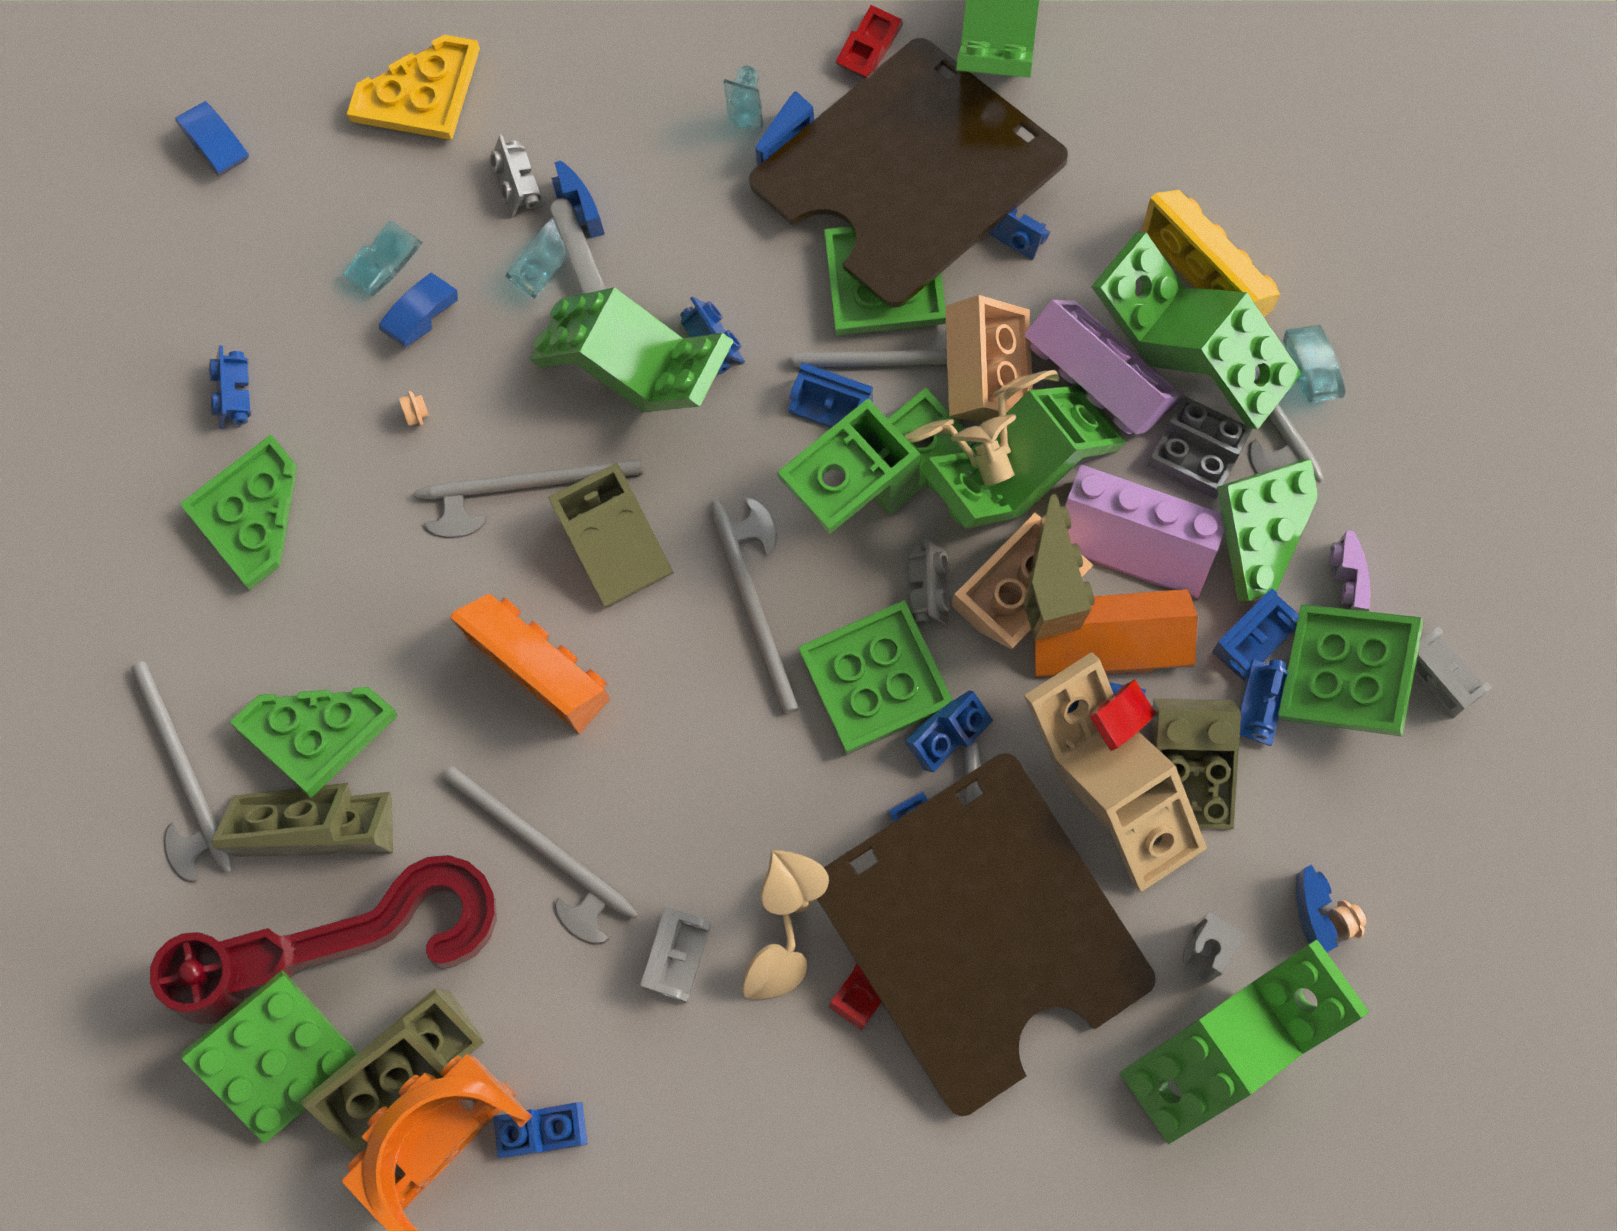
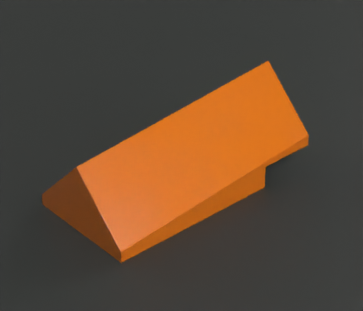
M1188 589L1094 596L1095 603L1091 606V611L1081 629L1035 641L1032 634L1035 678L1053 677L1091 652L1100 659L1106 675L1153 673L1156 668L1195 666L1198 615Z

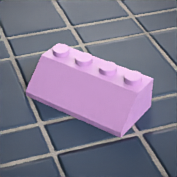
M1052 299L1024 334L1032 342L1030 348L1035 354L1044 360L1050 358L1060 367L1057 372L1061 377L1073 385L1076 383L1081 385L1087 391L1085 397L1099 409L1107 408L1116 416L1113 419L1114 423L1128 434L1132 432L1135 434L1146 433L1171 411L1184 396L1075 300Z
M1080 464L1065 505L1071 519V529H1068L1071 543L1078 544L1081 554L1089 562L1168 590L1188 589L1191 598L1198 600L1225 530L1222 513Z

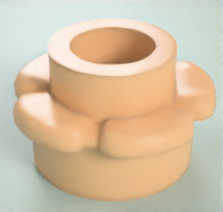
M410 390L408 391L409 395L400 397L399 401L408 427L418 423L422 426V418L429 415L422 395L414 397L413 392Z
M1345 900L1337 902L1338 906L1328 912V917L1336 928L1338 938L1341 940H1348L1354 937L1357 939L1361 938L1364 935V926L1366 925V917L1363 911L1356 904H1350Z

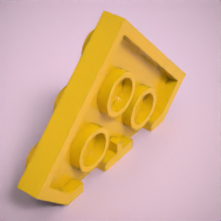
M443 34L431 41L432 46L416 55L411 52L388 65L389 70L372 80L370 77H367L356 83L346 114L349 121L452 140L480 47L478 41Z

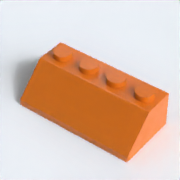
M489 593L451 614V620L470 643L578 734L583 731L610 700L604 689L607 685L604 679L592 669H589L586 673L575 665L578 659L563 645H560L557 649L546 641L549 638V634L534 621L529 625L523 622L518 617L521 611L505 597L499 602Z

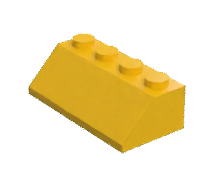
M1180 190L1158 192L1150 197L1141 232H1146L1160 253L1193 288L1247 292L1263 317L1274 310L1281 294L1275 282L1269 276L1262 275L1252 265L1248 254L1241 249H1237L1227 239L1224 230L1218 224H1212L1202 214L1201 208L1195 200L1187 198Z

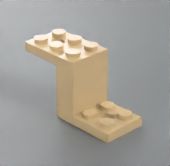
M1091 652L1025 694L1024 697L1061 781L1110 830L1132 884L1142 892L1205 851L1207 846L1176 766L1140 732H1137L1119 748L1110 751L1089 717L1099 704L1114 696L1100 659ZM1079 700L1077 709L1067 713L1070 705ZM1162 835V840L1153 845L1156 838Z

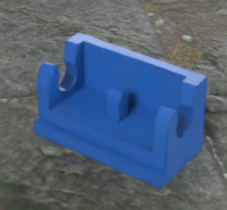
M802 362L790 392L789 399H791L788 412L832 428L866 399L873 403V387Z
M1273 588L1217 642L1212 651L1216 657L1243 681L1248 678L1253 659L1264 662L1296 630V621L1299 619V615L1277 595L1278 593Z

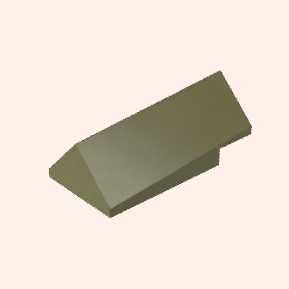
M348 783L325 785L312 798L307 796L300 788L233 795L211 842L213 848L235 857L393 853L392 797L390 792L352 796Z
M435 988L302 1100V1106L355 1154L368 1144L361 1136L370 1128L367 1125L369 1119L384 1106L389 1108L400 1098L399 1089L414 1075L421 1077L426 1073L434 1075L436 1079L443 1078L440 1074L443 1068L456 1056L463 1058L466 1054H471L484 1044L483 1038L452 992Z

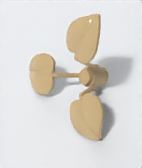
M1048 370L1022 376L996 390L993 395L994 397L998 396L999 417L989 419L980 426H972L957 432L952 425L954 424L953 419H947L922 425L907 433L904 437L910 443H914L934 434H949L952 436L950 437L952 442L956 441L968 456L972 467L978 466L985 486L1005 481L1015 475L1007 456L1011 452L1008 445L1007 425L1017 419L1015 414L1006 415V401L1016 392L1040 380L1058 382L1057 371ZM999 433H1000V443H1001L1000 446H999L998 440L996 439ZM965 441L982 442L981 445L975 447L977 455Z
M771 851L768 871L760 892L761 902L770 913L783 915L787 944L785 948L778 944L768 945L761 949L750 961L742 983V992L746 999L760 1000L784 995L796 988L805 977L807 960L802 953L793 952L796 945L790 913L806 911L812 905L813 900H817V898L822 896L828 887L829 876L826 870L813 859L787 851Z

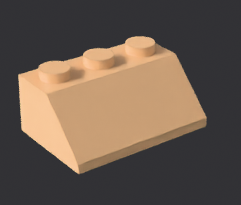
M977 295L945 306L948 403L950 417L972 422H985L999 417L998 396L994 397L993 393L1017 378L1032 374L1031 341L1024 336L1030 328V310ZM1033 385L1016 392L1006 401V413L1029 390H1033Z
M1036 513L954 594L951 605L980 633L1010 649H1013L1031 631L1023 603L1042 519ZM1082 555L1083 566L1079 567V570L1083 577L1093 567V564Z

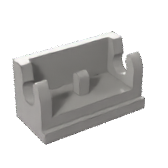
M1438 626L1420 639L1414 673L1454 718L1486 694L1492 687L1488 682L1482 685L1441 638V634L1444 632Z
M665 906L640 986L644 990L688 1002L711 923L705 921L704 918Z
M1208 911L1193 926L1192 930L1195 933L1183 952V961L1187 963L1192 958L1193 952L1195 954L1201 952L1203 957H1207V962L1202 965L1199 977L1207 982H1211L1223 974L1246 934Z

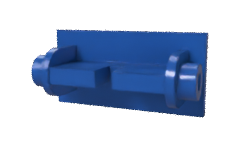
M1015 209L1007 214V217L987 234L1033 260L1040 243L1043 245L1046 242L1050 231L1045 229L1046 224L1039 223L1026 214H1023L1021 218L1016 217L1018 210Z
M692 296L690 300L695 308L688 307L680 313L682 317L681 324L690 338L724 333L734 341L717 374L726 372L730 368L728 362L732 359L743 364L745 360L738 351L741 348V344L731 331H725L720 323V320L723 319L720 311L712 302L708 301L705 303Z
M219 345L216 359H210L209 378L210 381L217 382V393L211 394V414L218 415L219 429H223L225 419H232V423L237 425L246 424L251 416L249 390L235 389V386H248L249 384L248 359L244 357V353L241 351H231L229 356L223 355V345Z
M1255 659L1252 660L1240 706V736L1272 746L1285 680L1288 675V671L1285 669V662L1271 659L1270 663L1266 664Z

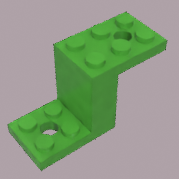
M966 0L962 40L956 70L1031 78L1039 0Z
M1136 232L1091 286L1147 364L1156 368L1210 375L1247 428L1258 429L1302 374L1247 292L1184 287L1146 232ZM1138 278H1140L1142 281V290L1140 294L1136 296L1135 282ZM1258 366L1260 374L1258 380L1254 383L1255 368Z
M612 287L560 299L550 312L552 319L548 327L536 337L533 343L535 350L529 360L540 368L575 363L642 412L700 407L734 341L724 333L684 339L617 288Z
M1081 385L1029 390L1006 413V415L1015 414L1017 418L1007 425L1008 445L1011 450L1007 456L1015 474L1013 477L994 485L985 486L978 466L972 467L970 459L965 452L929 457L919 469L925 475L929 488L934 493L940 495L948 505L952 518L967 529L1022 517L1082 458L1115 453L1127 442L1104 413L1085 397L1087 392ZM999 433L996 439L998 440V443H999V446H1000L1001 443H1000V433ZM977 442V443L971 448L972 451H973L976 455H977V452H976L975 447L981 445L982 442Z
M924 388L889 418H886L869 399H866L777 471V476L822 527L831 534L872 499L891 516L928 486L926 477L919 467L929 457L964 452L956 441L952 442L950 438L952 436L949 434L932 435L933 442L923 448L910 443L904 435L922 425L947 419H953L954 424L952 425L957 432L965 428L956 418L949 416V411L927 388ZM965 441L970 448L976 444L973 441ZM830 470H838L845 476L844 482L836 487L826 485L822 478Z
M1316 939L1119 1073L1169 1145L1252 1095L1301 1055L1362 1019L1369 1013V1010ZM1303 988L1309 989L1314 993L1317 999V1006L1311 1005L1305 1000L1302 992ZM1168 1080L1178 1086L1181 1097L1171 1091Z

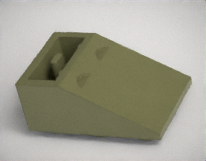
M618 463L548 497L605 608L674 573Z
M1057 494L1050 496L1041 519L1023 603L1034 641L1081 629L1091 611V606L1095 603L1092 587L1088 581L1083 582L1079 567L1083 566L1080 548L1077 543L1072 544L1069 537L1068 529H1071V519L1068 509L1065 505L1060 506Z
M1153 698V709L1156 714L1152 718L1151 743L1176 766L1199 828L1234 829L1241 711L1233 700Z

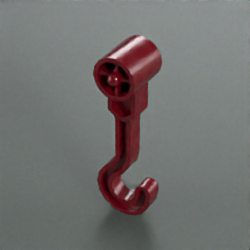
M450 855L426 857L409 865L392 883L378 905L373 910L359 916L283 936L277 935L269 928L218 942L214 937L200 932L182 933L167 940L156 952L150 966V985L155 997L184 1019L200 1025L215 1024L240 1005L244 998L251 996L281 970L291 978L295 972L301 969L372 950L395 939L408 925L420 903L427 896L443 891L452 893L461 900L462 914L460 920L453 928L443 933H438L428 940L426 954L435 967L441 969L451 968L475 957L489 942L497 921L496 899L485 875L469 861Z

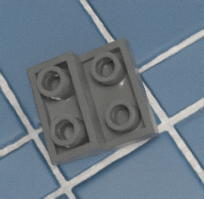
M1183 396L1147 466L1217 499V486L1225 484L1253 428H1247L1245 424Z

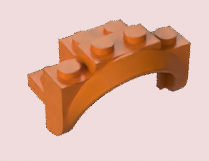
M466 1054L463 1058L456 1056L441 1071L440 1074L443 1078L436 1079L434 1075L426 1073L421 1077L414 1075L399 1089L398 1093L401 1097L389 1108L384 1106L379 1109L367 1122L370 1128L361 1136L368 1143L367 1149L359 1153L348 1164L347 1169L350 1172L341 1182L388 1231H419L403 1212L404 1209L493 1120V1116H497L502 1110L520 1127H523L532 1118V1115L514 1098L517 1094L507 1083L498 1081L475 1056ZM464 1100H472L475 1105L471 1108ZM396 1164L406 1174L403 1178L400 1175L395 1176Z

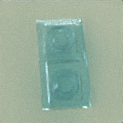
M551 218L538 232L505 275L507 279L534 299L550 283L561 265L569 258L554 218Z
M389 220L370 249L364 245L362 246L343 276L374 296L401 271L423 242L392 220Z
M1321 325L1287 329L1283 337V343L1302 373L1296 382L1308 402L1344 398L1346 391L1340 367Z

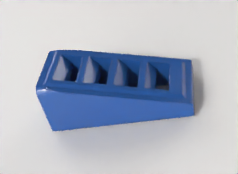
M797 91L793 92L755 146L757 166L814 121L813 106Z

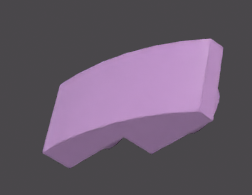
M1346 530L1340 540L1333 542L1331 547L1329 564L1335 566L1333 579L1345 581L1341 592V604L1346 605V609L1369 611L1371 593L1366 558L1355 532Z

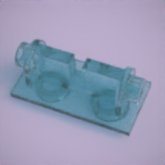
M745 65L738 70L734 81L727 79L723 81L729 121L741 128H754L762 131V103L759 89L756 86L759 75L755 68Z

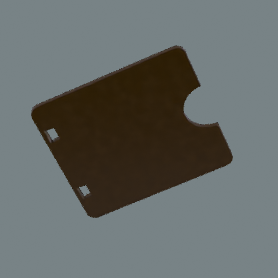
M916 38L907 43L868 75L867 78L862 80L757 166L749 175L751 190L792 226L807 217L815 215H832L846 221L854 230L856 241L852 253L842 263L843 269L882 303L894 308L907 303L1006 218L1007 214L1013 212L1062 170L1068 161V151L1063 144L972 73L957 71V62L925 38ZM942 65L955 74L949 80L938 72ZM1021 127L1034 136L1030 142L1025 141L1016 134Z
M1003 753L993 757L824 867L829 876V883L825 893L817 898L818 903L947 1108L956 1115L967 1116L972 1114L1027 1076L1020 1060L1019 1041L1026 1023L1036 1013L1053 1007L1066 1008L1084 1018L1092 1029H1097L1151 992L1155 986L1156 977L1150 964L1019 760L1011 754ZM977 781V785L983 794L964 805L956 794ZM872 849V853L878 862L858 874L850 862Z

